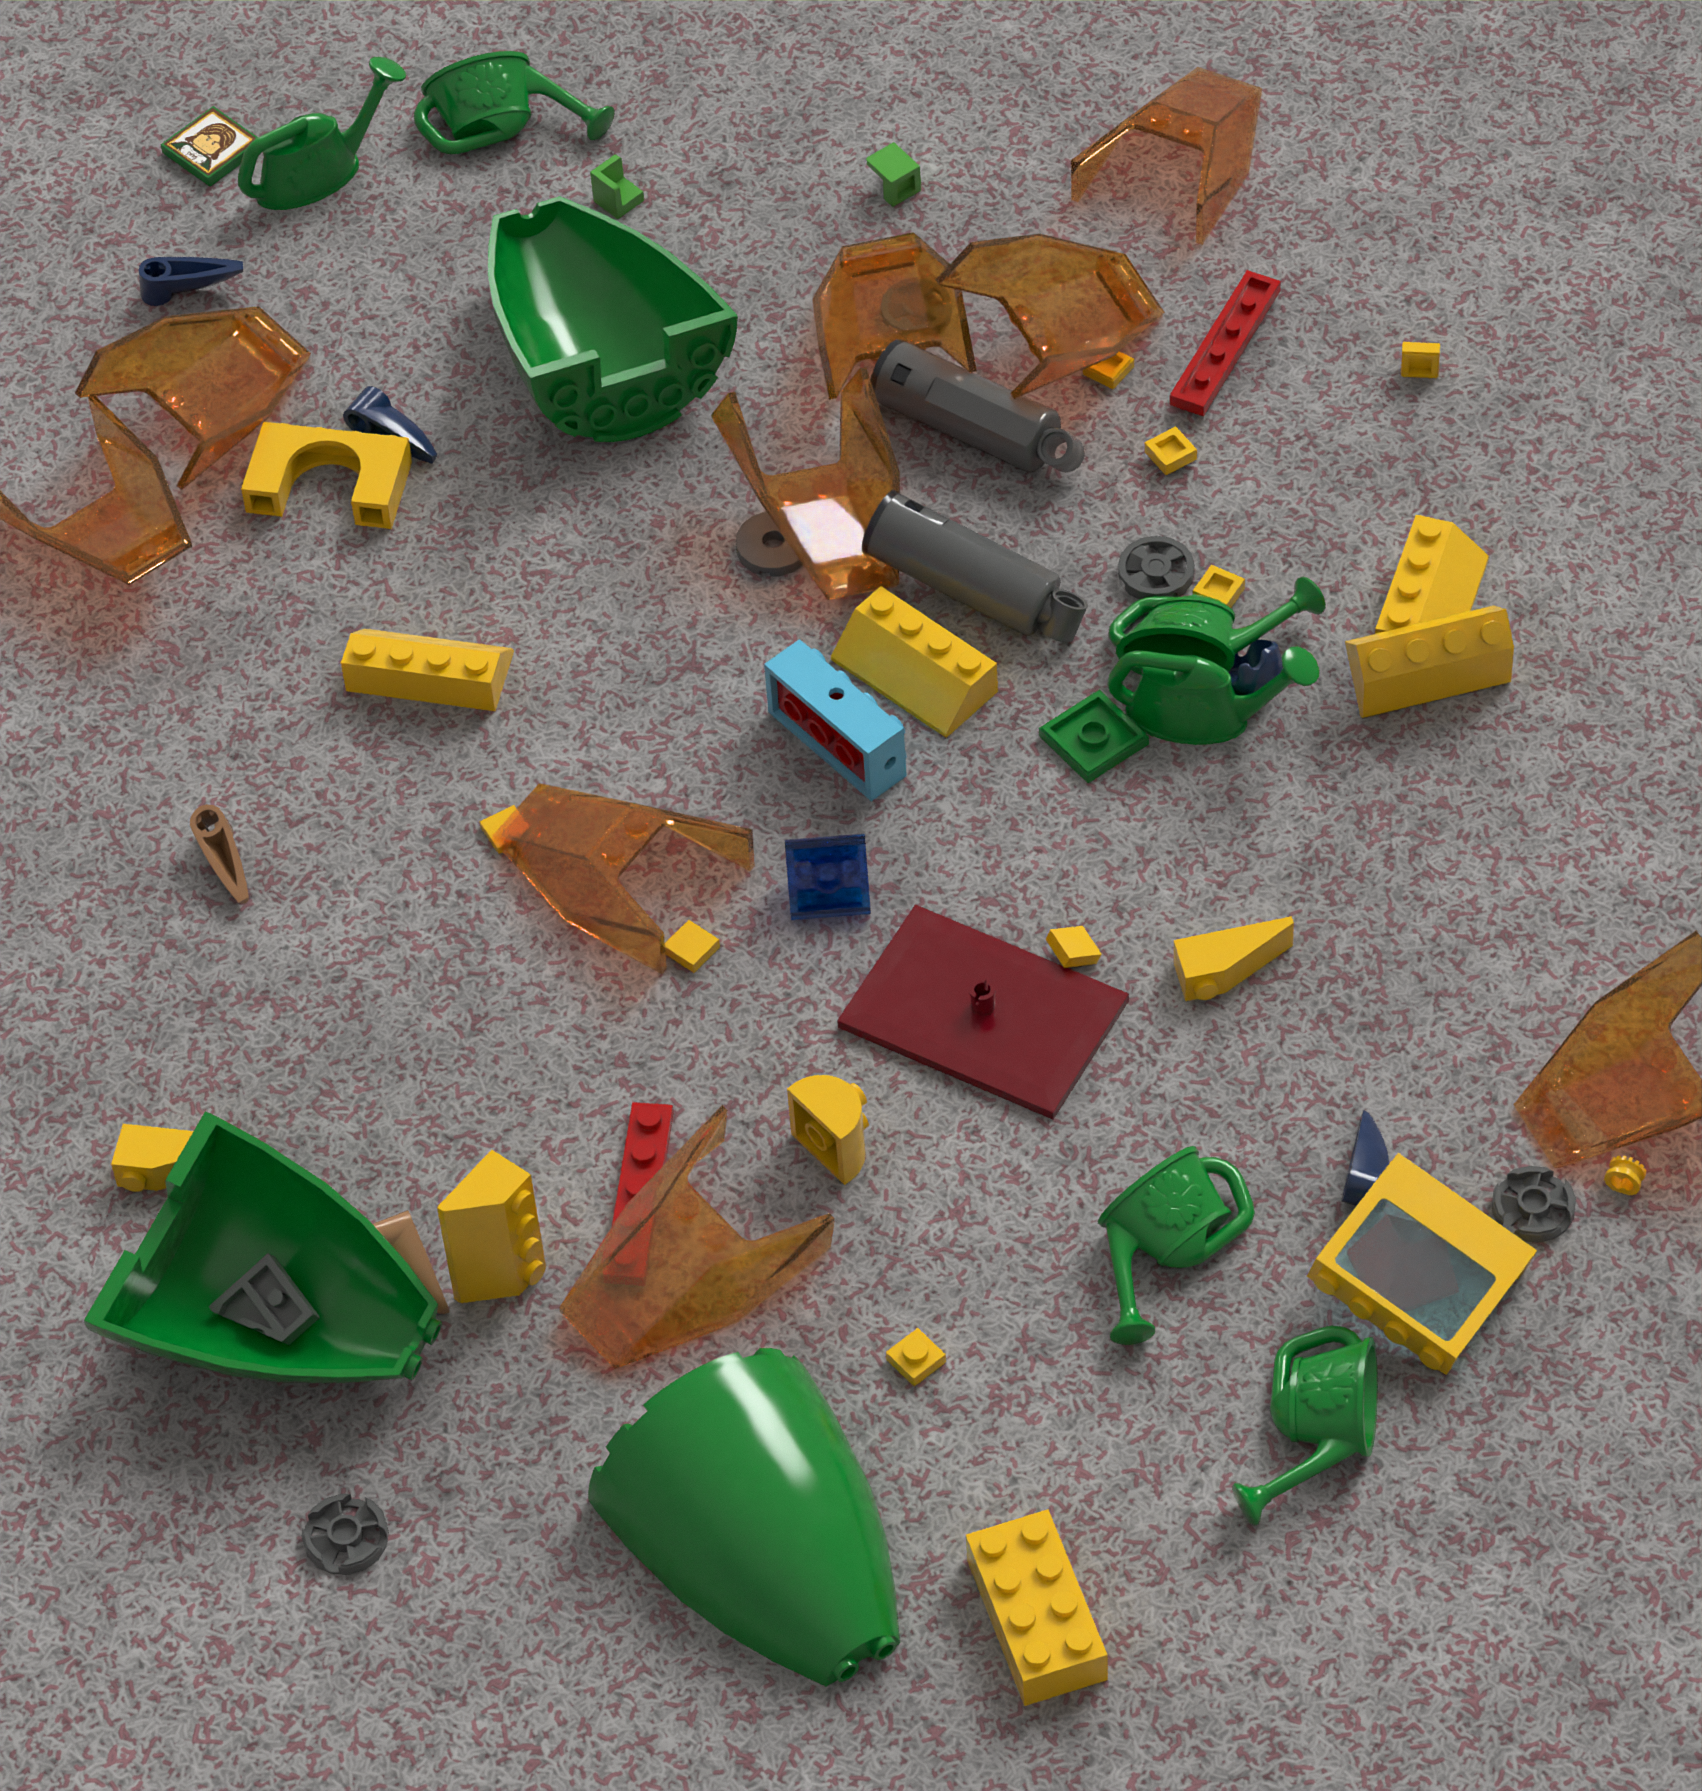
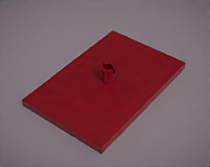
M915 904L838 1018L837 1025L838 1028L1054 1120L1128 1004L1129 993L1069 968H1064L1062 965Z

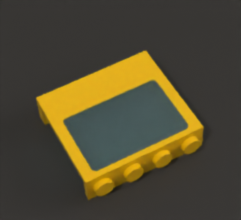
M1397 1153L1316 1257L1307 1277L1314 1282L1320 1291L1333 1295L1345 1303L1355 1316L1368 1320L1383 1330L1385 1336L1390 1341L1398 1345H1404L1418 1355L1420 1361L1425 1366L1433 1370H1439L1447 1375L1461 1352L1515 1280L1519 1279L1527 1269L1537 1250L1406 1157Z

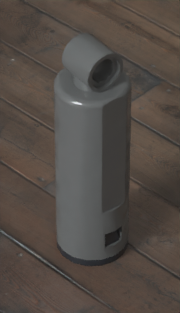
M900 339L891 342L881 353L875 364L869 384V395L873 401L1026 472H1035L1045 463L1060 472H1072L1083 462L1085 456L1083 444L1076 437L1061 429V418L1058 412L1050 407ZM1066 442V453L1062 457L1056 458V448Z
M894 490L889 491L876 508L862 539L861 551L1025 636L1034 634L1039 628L1049 638L1060 642H1071L1074 640L1088 607L1087 602L1079 595L1059 589L1061 580L1057 573Z

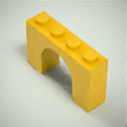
M263 422L241 488L246 513L282 517L291 488L296 479L311 468L334 464L348 467L359 475L351 499L355 525L392 529L412 464L409 438L395 435L362 433L359 431Z

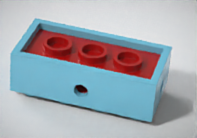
M799 639L764 664L768 712L871 802L907 776L905 728L896 716H889L883 711L869 693H862L856 688L843 671H837L829 665L820 651L815 648L811 649Z

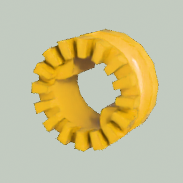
M1620 1155L1613 1157L1610 1161L1609 1169L1605 1173L1604 1181L1613 1191L1626 1195L1637 1194L1640 1191L1641 1182L1646 1176L1644 1165H1639L1638 1160L1632 1162V1157L1627 1160L1626 1156L1622 1158Z

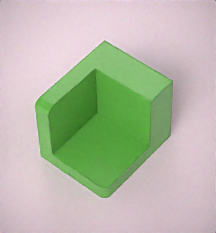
M895 142L866 158L867 166L883 180L884 200L892 207L921 191L920 166Z
M613 155L590 172L593 201L616 219L621 218L644 201L643 191L624 177L622 158L618 155Z

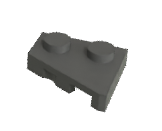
M269 1253L209 1306L212 1312L287 1345L293 1343L320 1318L277 1258Z

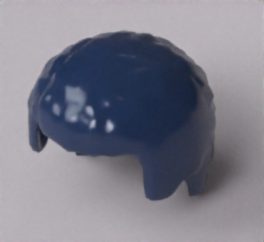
M1257 639L1250 644L1244 656H1239L1238 653L1235 654L1234 665L1228 672L1231 676V685L1235 695L1252 694L1281 673L1283 667L1279 646L1271 640Z

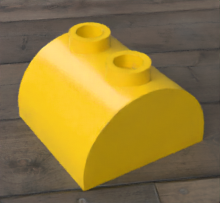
M814 1075L803 1078L787 1088L791 1135L839 1181L846 1185L857 1176L865 1161L864 1130L869 1127V1122L862 1112V1106L867 1103V1098L858 1085L855 1083L849 1084L834 1076Z

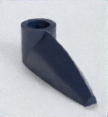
M154 257L146 259L139 265L138 269L141 298L150 306L164 305L170 301L174 293L210 287L242 273L243 261L203 257Z
M367 386L343 413L344 421L352 431L409 438L412 457L433 464L437 457L434 447L423 431L408 417L392 407L388 396L376 387Z
M1363 1110L1341 1200V1202L1354 1206L1358 1205L1389 1165L1388 1151L1382 1134L1372 1116L1365 1110ZM1380 1201L1372 1211L1382 1213L1386 1201Z

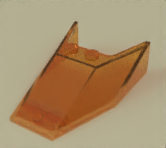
M1196 67L1071 160V200L1079 202L1123 134L1129 130H1140L1197 149L1204 154L1196 202V243L1203 245L1249 174L1262 88Z
M914 232L841 247L812 298L818 347L829 400L838 397L858 362L867 359L877 361L884 349L896 339L904 340L923 350L930 347H940L968 372H977L959 272L955 267Z
M1044 234L970 242L935 279L939 286L998 300L1009 314L1012 324L1019 329L1027 341L1030 351L1038 358L1040 363L1011 392L1014 399L1115 356L1165 313L1126 254Z
M259 306L165 316L96 350L75 394L80 398L129 392H144L151 396L165 411L184 426L190 434L200 441L176 485L182 491L271 416L308 361L311 353Z
M860 368L841 390L839 461L834 464L776 475H767L760 470L736 392L728 393L711 414V417L758 500L826 599L832 600L876 591L880 586L885 589L898 586V570L861 551L862 539L866 528L882 499L889 491L894 490L900 493V471L867 368Z
M93 394L88 397L97 439L115 483L113 490L52 527H42L31 522L0 490V520L66 555L131 585L191 548L192 543L158 457Z
M541 783L533 789L492 835V838L499 844L505 855L566 922L660 974H663L667 969L664 932L618 881L621 874L664 826H667L748 871H751L755 866L753 829Z
M1697 930L1594 1002L1513 1104L1555 1169L1681 1128L1702 1119V1078L1671 1033L1673 1022L1702 986V936Z
M723 1105L626 1204L559 1307L561 1314L614 1369L739 1322L831 1248L835 1218L830 1213L750 1241L741 1237L690 1185L688 1176L696 1163L725 1140L728 1110Z

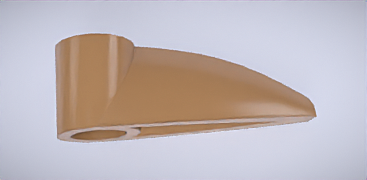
M210 804L202 805L194 810L191 815V830L208 862L224 886L238 903L245 904L249 901V894L244 869L233 838V828L220 808ZM214 824L215 829L209 831L208 827Z
M406 1210L373 1223L375 1228L408 1263L438 1303L437 1313H450L409 1211Z

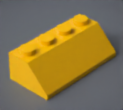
M1415 515L1377 622L1375 634L1471 611L1489 560V555L1453 522Z
M882 586L854 609L831 655L833 662L945 738L952 734L998 692L996 662Z
M1494 605L1345 641L1361 718L1509 683L1512 678L1514 644L1507 609Z
M362 629L350 634L341 660L345 688L348 692L496 711L514 650L508 647Z
M491 1149L437 1207L454 1299L459 1303L519 1296L529 1285L537 1284L546 1269L531 1174Z

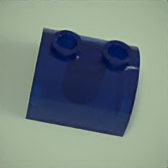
M865 833L785 840L791 920L871 914Z

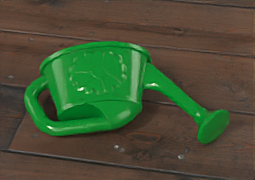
M498 51L455 62L427 78L421 86V92L424 97L417 104L414 111V123L419 132L434 148L441 153L453 155L507 141L523 130L527 121L531 118L532 114L529 108V95L531 94L545 95L581 117V120L587 126L588 138L594 141L608 131L613 122L615 110L612 106H604L599 109L587 106L531 67L530 59L526 54L517 51ZM434 107L451 129V134L455 140L451 141L444 138L429 122L428 114Z
M373 57L369 60V67L374 74L373 86L354 123L342 133L338 128L336 118L322 113H312L298 116L291 122L253 140L243 154L238 173V186L241 192L249 198H256L257 203L263 208L287 210L315 203L344 187L359 169L360 162L356 153L384 91L387 90L390 84L401 82L406 78L404 69L398 63L388 58ZM263 153L260 184H253L252 176L258 156Z
M1303 576L1295 581L1294 595L1289 599V602L1249 626L1233 629L1235 621L1234 611L1224 602L1203 595L1146 597L1131 604L1114 619L1109 626L1108 637L1112 644L1116 646L1118 659L1126 653L1133 651H1150L1178 656L1196 655L1216 663L1229 672L1234 665L1236 653L1296 613L1307 611L1316 615L1322 614L1326 609V602L1320 588L1312 580ZM1149 612V614L1131 632H1129L1126 635L1124 634V631L1130 625H1132L1142 615ZM1137 666L1131 670L1142 675L1141 670L1143 666Z
M1298 646L1290 647L1282 655L1283 669L1279 675L1254 693L1239 696L1235 695L1228 671L1210 660L1196 655L1178 656L1150 651H1133L1126 653L1119 659L1109 674L1107 686L1110 694L1117 701L1126 705V715L1146 734L1180 744L1206 745L1222 743L1237 738L1248 726L1247 720L1290 684L1296 683L1302 686H1310L1315 683L1319 677V666L1313 655L1306 649ZM1143 666L1141 670L1142 675L1135 692L1127 689L1123 685L1124 679L1132 668Z
M1196 1146L1184 1148L1141 1176L1122 1192L1100 1215L1098 1224L1107 1229L1121 1309L1119 1323L1110 1332V1340L1121 1345H1133L1142 1343L1152 1338L1155 1334V1326L1149 1321L1144 1320L1136 1308L1131 1271V1260L1136 1249L1139 1248L1155 1258L1161 1266L1187 1268L1203 1263L1244 1233L1252 1224L1255 1210L1251 1195L1243 1176L1230 1162L1217 1157L1199 1158V1151ZM1212 1173L1220 1175L1226 1180L1238 1208L1236 1218L1217 1232L1215 1231L1232 1213L1224 1205L1208 1174Z
M1331 1325L1296 1336L1285 1342L1277 1351L1274 1359L1270 1414L1273 1423L1291 1442L1298 1443L1303 1441L1318 1444V1447L1311 1457L1264 1486L1247 1487L1240 1483L1232 1485L1234 1497L1241 1511L1252 1525L1257 1526L1260 1523L1262 1510L1278 1495L1345 1460L1356 1452L1364 1457L1371 1456L1376 1433L1378 1402L1377 1353L1373 1337L1364 1338L1362 1342L1356 1332L1346 1327ZM1332 1342L1341 1343L1345 1346L1304 1359L1303 1357L1295 1358L1290 1377L1291 1362L1296 1355Z

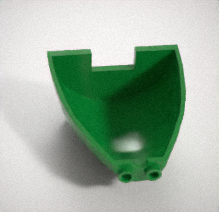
M562 196L538 202L532 213L528 215H521L517 209L493 215L488 243V281L494 315L521 379L536 405L558 429L573 437L577 435L592 437L595 442H617L641 437L681 417V409L687 406L695 397L702 399L718 379L715 373L724 357H730L736 338L738 316L703 279L670 251L640 232Z
M205 1111L165 1180L167 1200L136 1253L133 1254L124 1250L84 1319L86 1328L105 1338L143 1352L228 1376L283 1383H352L402 1379L404 1377L413 1380L419 1372L423 1357L420 1354L426 1343L432 1345L441 1330L442 1322L435 1319L438 1303L408 1263L363 1214L326 1182L265 1142ZM268 1253L277 1258L320 1317L290 1345L214 1313L209 1308L217 1298Z
M759 1348L753 1356L742 1358L739 1352H735L712 1360L686 1373L660 1390L643 1404L647 1410L644 1415L633 1425L623 1424L606 1446L610 1453L603 1466L594 1467L588 1489V1501L623 1544L681 1602L724 1634L769 1660L825 1687L837 1680L843 1682L853 1677L859 1670L860 1666L858 1663L868 1657L882 1660L892 1654L897 1645L900 1644L896 1589L887 1538L871 1486L836 1415L808 1370L796 1356L792 1358L785 1356L780 1349Z

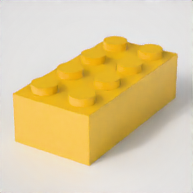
M1049 1509L966 1534L967 1562L1024 1706L1108 1680L1107 1652Z

